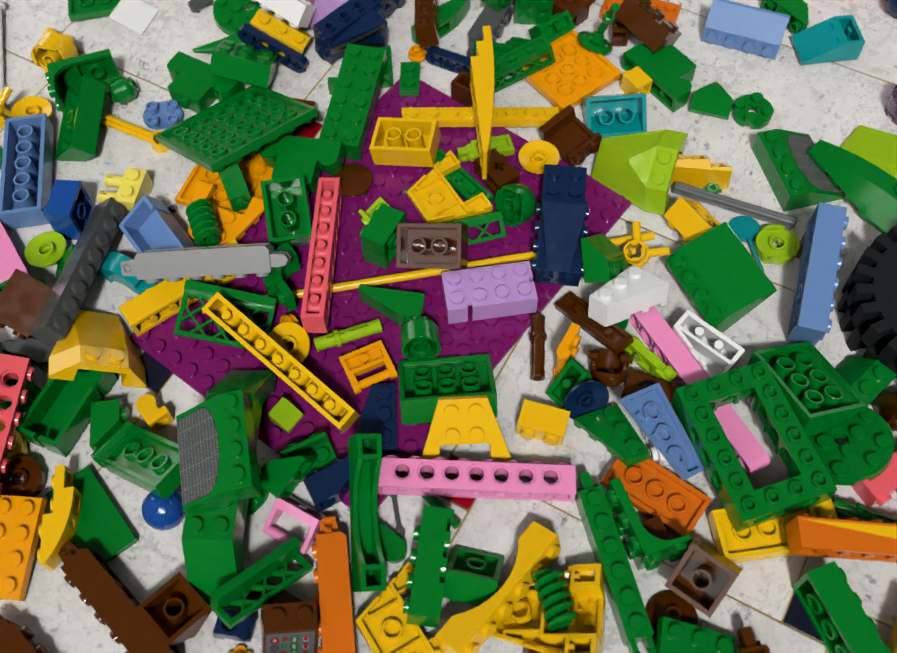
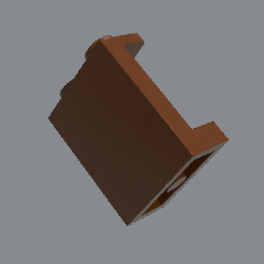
M568 105L539 128L540 139L553 144L559 152L560 159L573 167L582 164L590 154L596 153L599 150L602 135L599 132L594 134L576 117L575 109L571 105Z
M15 269L0 293V327L4 329L8 326L14 330L12 334L24 340L26 337L34 338L29 333L53 288L27 273Z

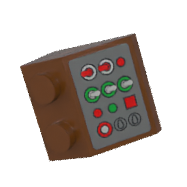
M317 601L262 605V653L317 652Z

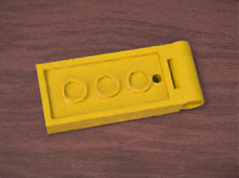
M830 498L828 501L739 532L735 531L725 509L711 510L708 515V521L717 552L733 563H742L789 556L785 524L794 519L795 515L810 514L811 517L817 518L834 516L835 519H838V516Z

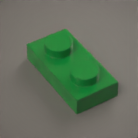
M401 62L400 96H419L420 62Z

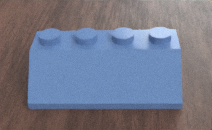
M713 0L701 41L775 60L790 15L729 0Z

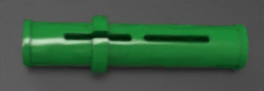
M835 496L832 498L836 513L845 517L858 518L860 521L865 522L871 520H882L888 524L897 522L896 518L863 507L861 503H850Z

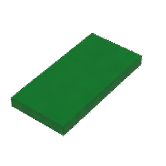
M87 466L76 473L73 477V486L82 494V506L73 540L79 548L90 549V551L99 553L103 560L108 563L137 543L138 539L91 468ZM54 489L45 494L49 502L53 498Z

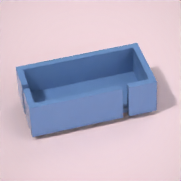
M145 194L119 224L120 229L137 253L151 249L197 247L175 217L170 215L171 212L161 200Z

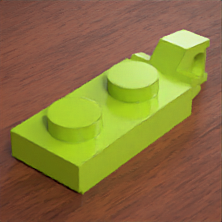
M510 134L492 137L491 150L495 148L504 156L515 154ZM477 140L470 141V144H467L465 147L457 148V158L460 162L469 160L474 162L479 157Z
M633 336L634 342L624 349L623 352L634 354L633 361L649 376H655L659 380H666L670 383L673 382L677 377L675 370L671 366H666L655 352H651L643 345L639 338Z

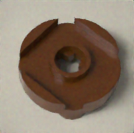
M15 457L16 460L9 462L6 474L2 473L0 483L3 484L1 495L36 497L44 487L46 471L31 457ZM24 475V481L17 485L14 482L15 479H20Z

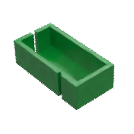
M78 369L74 381L49 379L22 418L19 427H16L15 430L26 441L42 448L46 447L49 451L67 457L90 421L91 402L103 401L101 395H107L117 380L116 376L111 372Z

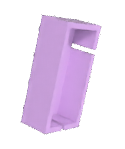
M530 261L441 272L448 324L468 322V306H472V321L535 313L537 311L538 297Z

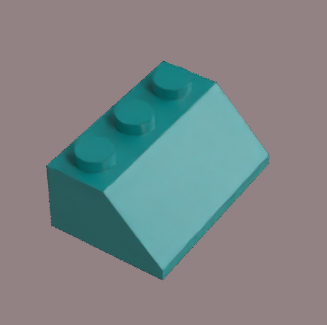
M646 93L582 97L583 121L594 134L599 132L603 138L647 132Z

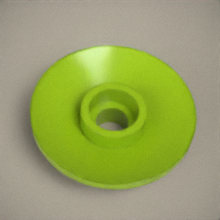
M53 231L35 236L25 248L24 256L26 261L31 266L38 268L53 265L63 257L67 249L66 239L60 233Z

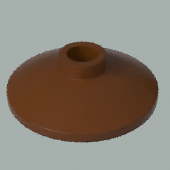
M664 591L656 594L646 606V612L655 638H657L658 618L662 616L670 618L669 611L677 613L678 617L675 620L698 625V615L695 607L673 591Z

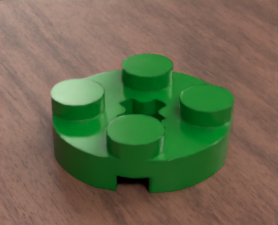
M754 92L740 96L735 100L732 118L742 127L747 125L751 126L750 129H761L770 122L774 109L771 103L763 98L761 93Z

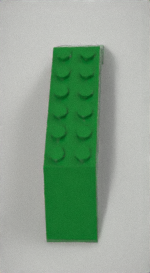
M230 370L206 394V400L219 394L240 389L244 391L251 401L256 448L262 407L269 395L274 394L276 374L272 370ZM249 498L185 514L181 541L187 578L190 585L208 606H210L211 593L244 571L242 543Z

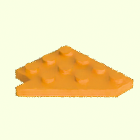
M0 495V599L25 601L39 539L38 528L42 524V514L45 513L47 499Z

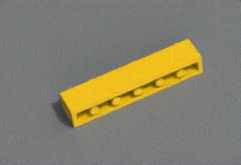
M234 239L229 243H225L223 245H234L238 244V242ZM225 275L223 279H212L211 276H203L202 280H197L196 282L222 287L235 278L233 275ZM189 277L181 278V281L167 282V279H164L159 284L146 289L140 295L127 300L118 307L137 337L179 312L186 279L189 280ZM189 297L187 307L197 302L198 299Z

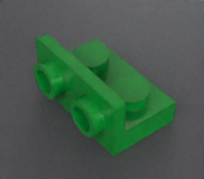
M326 432L312 434L307 440L300 443H292L280 452L283 458L311 455L317 458L303 479L307 478L309 473L315 470L321 471L328 467L331 462L337 460Z

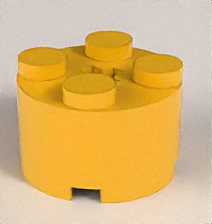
M47 31L34 46L31 57L35 65L44 68L46 73L48 72L47 63L78 56V50L73 44L74 40L69 35Z

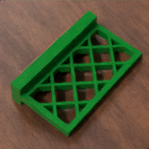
M186 279L174 335L248 350L239 341L229 340L225 335L227 331L225 329L222 330L219 324L212 318L201 325L194 318V315L202 311V308L205 306L203 300L209 301L218 292L236 308H243L247 314L246 317L257 326L258 324L253 316L259 312L269 314L267 322L258 326L260 329L266 327L265 333L269 336L276 311L277 298ZM188 298L198 299L202 306L190 312L187 307ZM190 317L197 326L190 332L180 330L182 322ZM214 322L220 332L212 337L206 336L202 329Z

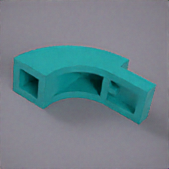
M109 252L98 270V273L110 283L113 281L119 282L137 295L159 284V282L145 283V280H137V277L122 276L120 262L130 260L131 258L118 252Z

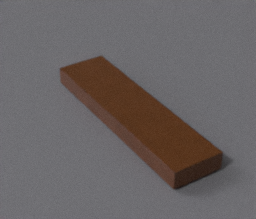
M571 291L554 304L555 309L575 324L580 325L581 329L616 355L634 342L633 336L618 325L613 324L605 327L589 318V304Z

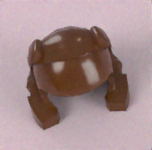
M596 348L588 350L587 359H591L590 374L593 375L592 379L603 383L606 387L618 385L620 388L626 385L625 378L628 377L629 364H633L634 354L621 352L616 355L612 351Z

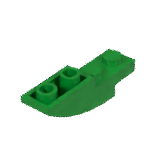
M450 0L439 6V39L450 33L463 21L471 8L470 0ZM415 25L411 26L412 41L417 45L419 42L414 29Z

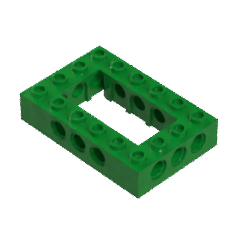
M765 360L675 389L671 402L736 532L828 501L838 490ZM754 396L751 401V408L753 412L758 414L764 425L763 430L770 436L776 448L774 451L780 455L787 468L786 473L789 476V479L754 490L714 413L718 407L730 403L737 404L740 400Z

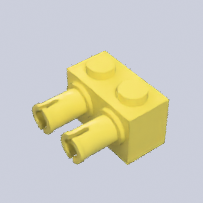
M127 168L123 176L106 174L104 178L105 186L118 187L119 189L117 192L100 190L98 202L101 203L112 197L128 210L125 215L127 216L144 194L150 196L154 185L147 170Z

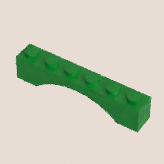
M355 434L348 437L352 592L387 591L386 563L380 543L377 515L378 481L382 463L381 434Z

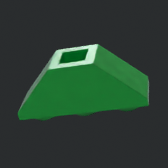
M762 0L760 8L790 15L786 28L795 34L807 29L809 23L808 4L803 0Z

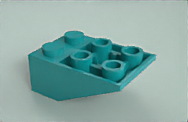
M853 15L834 16L791 35V40L801 65L858 59L865 44V40Z

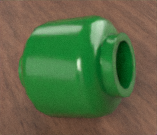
M122 75L109 83L110 91L107 93L113 102L117 101L119 104L125 105L137 97L139 89L131 77L127 78Z

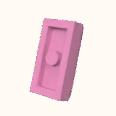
M292 496L277 498L265 523L263 532L284 544L292 536L274 527L283 512L291 515L311 527L304 543L301 542L300 553L305 556L315 542L316 534H319L320 523L323 517L328 516L321 512L318 513L314 508Z

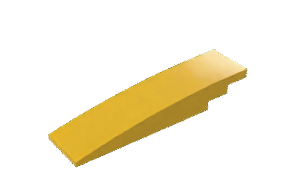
M490 25L482 26V41H476V56L470 57V90L482 180L487 179L493 129L494 55Z

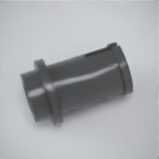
M190 0L188 6L192 12L198 13L200 9L213 5L212 0Z

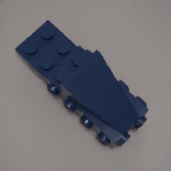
M544 165L541 203H537L536 216H540V219L535 221L534 234H538V240L534 239L533 253L537 254L536 259L532 258L531 270L535 272L534 283L578 287L580 277L584 276L580 238L587 237L588 225H584V220H588L589 216L588 202H586L585 198L587 168Z

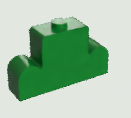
M639 44L623 53L621 67L625 71L631 70L636 66L642 69L653 80L650 93L672 113L688 103L692 88L690 82L693 80L696 64L675 46L670 44L652 54V50L647 45Z
M180 51L167 64L172 79L167 88L172 100L177 101L178 105L182 108L190 109L196 113L209 108L216 99L220 102L244 89L242 82L209 74L210 64Z
M281 135L275 142L267 143L258 150L265 164L268 167L274 168L272 179L303 174L309 193L316 192L321 170H324L329 175H335L341 171L346 154L342 141Z

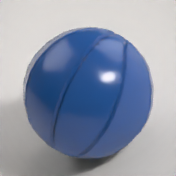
M177 489L166 500L149 492L144 498L141 508L142 517L145 522L152 528L162 531L177 527L186 514L183 512L182 493Z

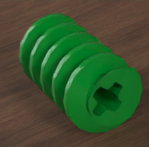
M198 199L190 203L186 208V215L195 244L198 247L217 245L220 242L221 230L218 228L219 224L216 221L217 218L214 214L212 202L208 199Z
M545 569L531 576V579L535 582L534 588L539 592L537 598L542 602L540 605L541 610L546 612L544 620L549 622L547 625L549 631H556L569 626L573 619L579 615L577 611H569L570 608L575 606L574 601H566L572 595L571 591L562 590L568 586V581H559L560 578L565 576V572L556 571L555 569Z

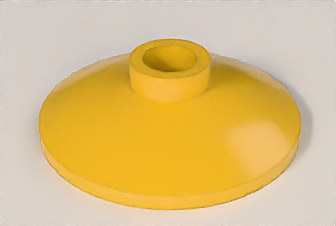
M40 96L22 98L11 109L12 118L44 113L50 118L52 115L51 103Z
M542 140L526 143L521 147L518 154L520 165L528 172L534 174H544V165H558L560 158L557 148L553 144Z
M285 322L277 325L270 332L269 337L299 363H302L307 358L310 351V338L302 326L292 322ZM290 342L294 343L292 350L289 349Z

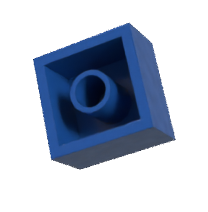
M56 180L54 187L50 190L49 201L44 207V216L55 232L63 235L65 239L78 240L95 206L81 181Z

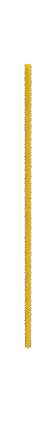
M653 231L641 233L642 242L655 239ZM632 235L609 238V240L616 246L625 245L632 240ZM530 251L469 261L467 269L532 260V258L536 259L537 253ZM420 269L335 283L332 287V293L358 289L359 285L371 287L441 275V272L463 269ZM304 289L292 290L295 299L303 298Z

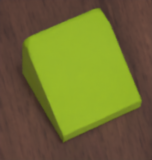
M284 397L268 413L270 420L287 433L304 416L302 412Z

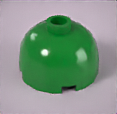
M510 183L497 190L495 208L502 212L503 222L507 226L515 227L531 219L536 210V200L534 194L526 185Z

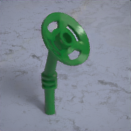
M614 3L604 13L597 31H581L578 33L577 39L584 47L603 55H608L612 52V46L604 38V32L608 25L614 21L616 13L620 8L619 4Z

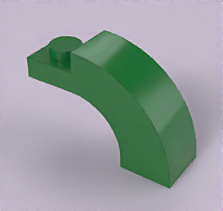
M286 242L274 251L290 252L291 262L286 266L276 267L274 271L269 273V276L263 277L268 296L277 298L278 303L281 306L285 305L290 312L296 309L297 306L293 292L286 282L292 274L301 270L298 255L291 245Z

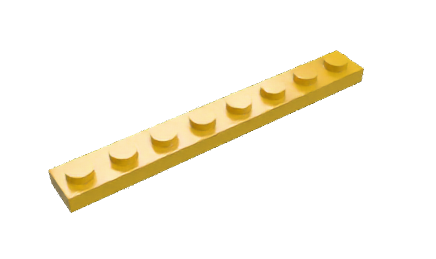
M473 107L401 108L402 118L437 119L439 127H475ZM493 107V127H541L559 113V108Z

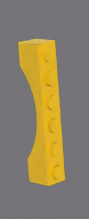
M533 521L518 538L516 563L504 585L481 605L464 613L451 616L435 635L440 649L445 653H478L482 644L495 634L497 626L502 620L510 616L516 603L528 594L529 588L534 583L531 576L545 570L551 561L558 558L561 552L558 535Z

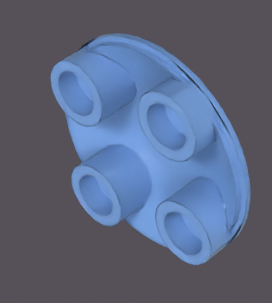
M175 100L148 102L143 113L145 125L153 130H166L180 123L183 118L182 109Z

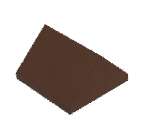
M180 572L136 607L169 647L195 637L212 611Z

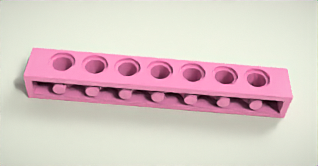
M386 455L384 458L382 457L378 494L573 502L577 494L576 466L565 462L544 464L541 461L520 463L517 460H509L505 463L496 462L492 459L471 461L468 458H460L456 461L447 460L443 457H435L432 460L423 459L419 456H411L407 459ZM400 471H405L409 475L405 478H400L396 474ZM424 472H429L433 475V477L430 479H425L421 476V474ZM449 473H453L457 475L458 478L455 480H450L446 478V475ZM473 474H478L482 477V479L479 481H474L470 478V476ZM502 475L506 478V481L499 482L495 479V476ZM526 476L531 482L524 483L519 477ZM550 477L554 479L555 483L549 484L544 478Z

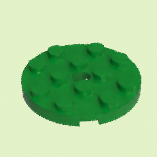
M216 0L213 6V15L219 29L230 36L237 33L243 24H250L258 9L262 7L259 2L251 0Z
M868 407L819 434L808 436L835 485H855V482L866 479L871 481L888 468L893 457L894 436L892 430L878 413ZM844 437L848 443L840 445L835 440Z

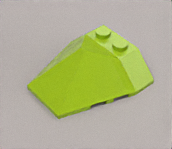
M659 130L603 137L591 177L617 194L624 196L625 199L643 211L663 216L667 212L671 196L668 194L678 156L679 154L683 155L688 133Z

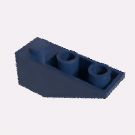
M349 456L344 459L334 460L328 467L321 471L315 470L309 473L307 478L303 479L304 485L318 513L341 502L349 491Z

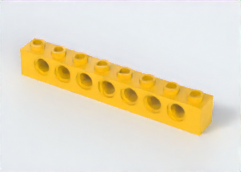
M217 292L202 308L206 314L343 433L360 416L351 406L220 293Z

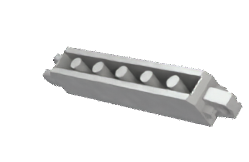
M268 242L144 250L137 253L134 259L120 262L122 276L137 277V280H145V283L159 282V279H167V282L181 281V278L184 277L197 281L202 280L203 276H211L212 279H223L225 275H233L234 278L247 277V274L256 273V277L269 276V273L274 271L276 267H283L290 263L292 257L288 251H274V247Z

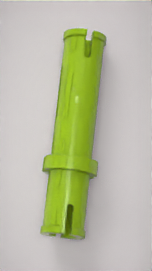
M377 318L339 331L337 329L332 330V333L314 337L313 341L317 352L334 346L338 348L344 343L383 331L380 320Z

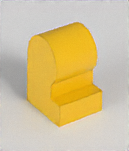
M144 394L137 399L136 408L153 433L158 432L174 421L165 405L160 407L153 395Z

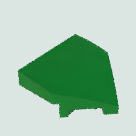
M716 81L694 91L689 112L728 120L733 99Z

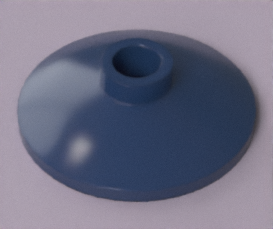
M599 381L582 382L568 393L565 398L564 409L571 411L570 418L574 420L576 417L604 408L609 401L608 389Z

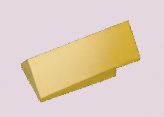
M679 155L670 185H674L676 181L695 187L706 188L709 183H715L719 186V189L728 190L732 167L727 163H711V159L706 155Z

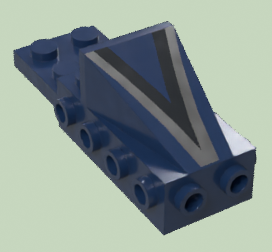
M348 0L313 25L315 51L321 59L332 64L344 56L347 43L375 48L387 47L388 21L385 20V16H389L392 11L401 7L406 0Z

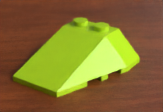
M859 125L841 145V148L862 157L897 179V135Z

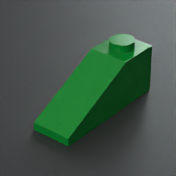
M363 285L358 287L360 301L398 325L403 326L412 317L424 316L426 308L424 293Z

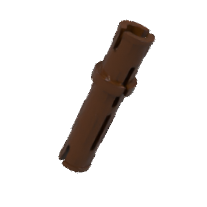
M533 314L531 315V333H529V340L531 341L530 379L542 381L545 379V341L547 340L545 315Z

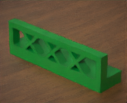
M544 34L494 59L495 93L556 62L552 45ZM549 55L548 59L540 61L543 56ZM531 64L528 69L522 70L525 65ZM513 73L512 77L505 79L507 74Z
M500 210L442 222L466 224L468 229L475 226L481 230L477 238H468V245L506 236ZM498 221L500 233L490 234L486 231L491 222Z
M295 536L211 593L210 608L229 629H232L261 608L263 604L268 603L312 571L313 566L300 554L301 542ZM294 560L303 567L299 571H286L287 565ZM271 576L283 577L282 583L278 586L266 585L267 579ZM251 590L262 591V597L257 601L245 600L246 594ZM230 605L241 606V612L232 619L224 611Z

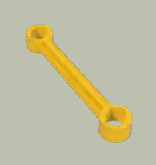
M104 113L100 124L150 143L153 150L157 153H165L170 150L162 144H156L157 139L155 135L164 130L151 132Z

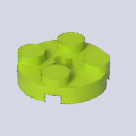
M771 224L763 227L757 234L754 247L758 256H760L761 262L764 264H787L794 260L800 248L798 236L793 231L790 233L785 230V226ZM773 242H777L778 245H782V246H780V247H775V246L773 245Z

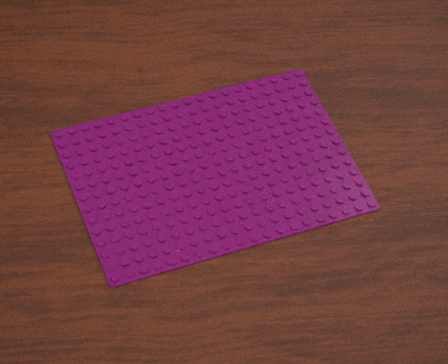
M399 79L377 100L361 161L344 158L343 165L357 163L367 167L372 174L373 180L367 195L345 196L342 198L333 284L423 269L396 268V257L387 270L364 260L361 238L359 236L361 229L366 225L361 221L362 216L358 212L360 208L366 212L379 197H382L392 208L405 212L406 223H426L408 196H403L402 190L414 185L424 174L427 175L431 169L429 167L375 165L369 147L378 117L402 118V107L466 106L421 80L419 96H400ZM439 127L441 139L438 149H442L445 153L451 150L456 157L457 148L465 147L467 144H470V141L477 140L475 127ZM493 127L492 137L510 134L515 154L505 157L507 162L519 171V183L526 185L534 194L537 207V203H541L544 174L528 172L520 165L518 160L521 147L529 141L504 127ZM559 159L558 165L569 166L566 162ZM475 161L460 162L461 167L494 196L491 204L493 210H496L495 194L474 173ZM321 170L320 177H332V175L326 174L324 170ZM589 175L586 176L585 198L586 202H588L589 216L588 220H584V225H588L587 236L598 233L606 236L631 206V202ZM317 190L315 193H309L312 220L314 217ZM458 194L461 200L465 202V200ZM536 210L531 219L526 223L515 227L507 226L504 223L505 237L468 245V262L533 251L534 239L538 240V234H534L535 221L540 219V216H536ZM265 212L259 217L260 220L255 225L252 224L245 231L246 234L240 239L238 244L269 242ZM498 221L491 222L486 231L490 234L500 233ZM475 226L469 227L468 238H477L481 230ZM310 244L292 247L298 255L301 270L292 274L286 282L291 291L304 289ZM532 272V274H533V281H534L535 272ZM256 273L247 274V277L235 278L222 286L258 295H268L263 277H256ZM441 275L371 287L424 293L426 298L424 316L436 323L440 331L441 351L435 358L490 354L492 369L494 370L531 326V315L541 314L564 285L535 283L538 297L537 311L535 313L472 321V306H468V322L448 324ZM358 289L332 293L328 332L308 333L310 351L307 358L301 364L351 406L360 416L343 433L276 375L274 394L269 395L262 407L258 439L282 456L280 452L285 450L288 445L303 442L312 434L326 432L337 459L348 457V437L355 435L371 386L362 389L361 393L355 395L340 364L339 357L381 340L398 374V377L392 380L388 378L376 383L396 384L398 452L382 453V457L384 458L386 455L407 459L411 456L421 457L431 422L402 425L398 361L409 360L401 352L400 331L402 325H398L360 301ZM303 298L295 299L297 308L290 312L285 305L281 306L277 302L270 332L279 325L281 316L293 314L299 321L300 326L303 327L300 318ZM198 300L188 306V309L192 312L201 307L202 304ZM237 308L240 312L247 316L243 308ZM202 311L194 315L199 325L211 319L208 314H203ZM179 312L137 337L133 332L129 337L132 343L204 398H206L207 392L230 370H271L249 350L174 335ZM259 312L253 318L258 326H261L267 322L269 314ZM190 317L182 322L180 330L190 332L197 326ZM379 318L383 332L344 343L338 348L334 346L317 352L313 341L314 337L332 333V330L335 329L339 331ZM214 322L202 329L206 336L211 337L220 332ZM228 332L225 333L229 340L236 341ZM290 342L289 349L292 350L294 343ZM383 365L357 376L356 379L360 381L386 370V367ZM282 397L290 401L304 414L302 419L289 433L273 423L268 415ZM400 471L396 475L404 478L407 472ZM350 491L347 492L341 501L348 508H350ZM377 495V509L389 495Z

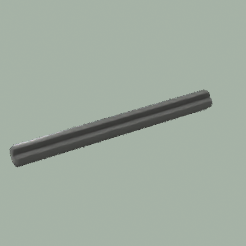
M679 181L674 183L672 192L772 224H779L788 229H794L797 222L796 217Z

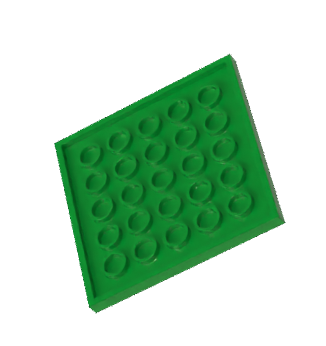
M251 85L160 132L155 137L158 143L214 173L224 170L225 166L232 162L242 160L243 156L249 153L257 152L261 149V146L275 142L281 135L293 132L301 124L311 122L312 118L318 116L316 107L270 89Z

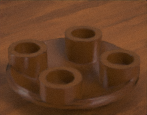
M357 163L345 164L341 171L332 175V177H340L343 197L367 195L373 180L370 170L364 165Z

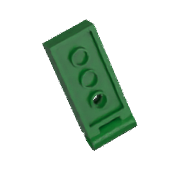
M127 420L91 454L92 459L101 467L164 500L173 494L181 484L178 443L138 427Z

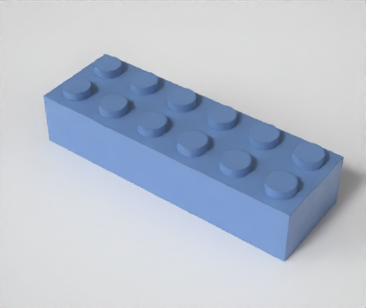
M46 113L5 119L0 180V219L8 230L50 224L44 216V207L49 201L50 190L52 189L55 129Z
M819 202L807 221L786 341L793 343L810 341L815 346L831 330L832 320L829 319L830 312L834 310L836 299L832 297L833 291H836L839 284V278L836 277V273L842 264V257H839L846 241V237H843V230H846L849 222V217H846V207Z

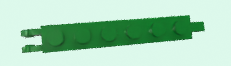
M589 472L581 473L578 477L580 488L576 489L577 508L595 562L602 565L604 589L624 646H628L630 653H640L637 646L639 642H644L647 653H656L652 639L654 632L603 486H599L598 483L593 484Z

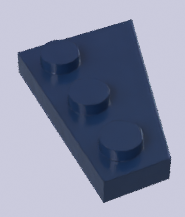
M395 383L372 384L355 434H381L382 453L398 452Z

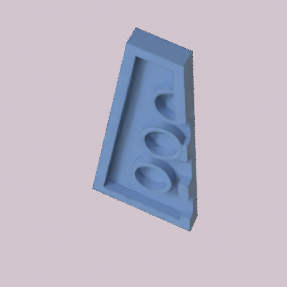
M659 382L618 400L683 481L705 470Z

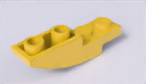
M66 465L55 466V475L51 478L52 488L54 489L53 498L50 500L52 513L42 514V524L38 528L41 546L37 550V559L39 564L48 571L55 570L60 563L59 550L68 540L72 541L81 512L82 494L73 486L74 473Z

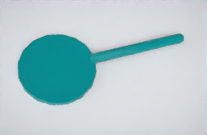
M734 217L729 222V226L740 241L748 242L755 261L764 272L752 242L761 231L760 225L752 217Z

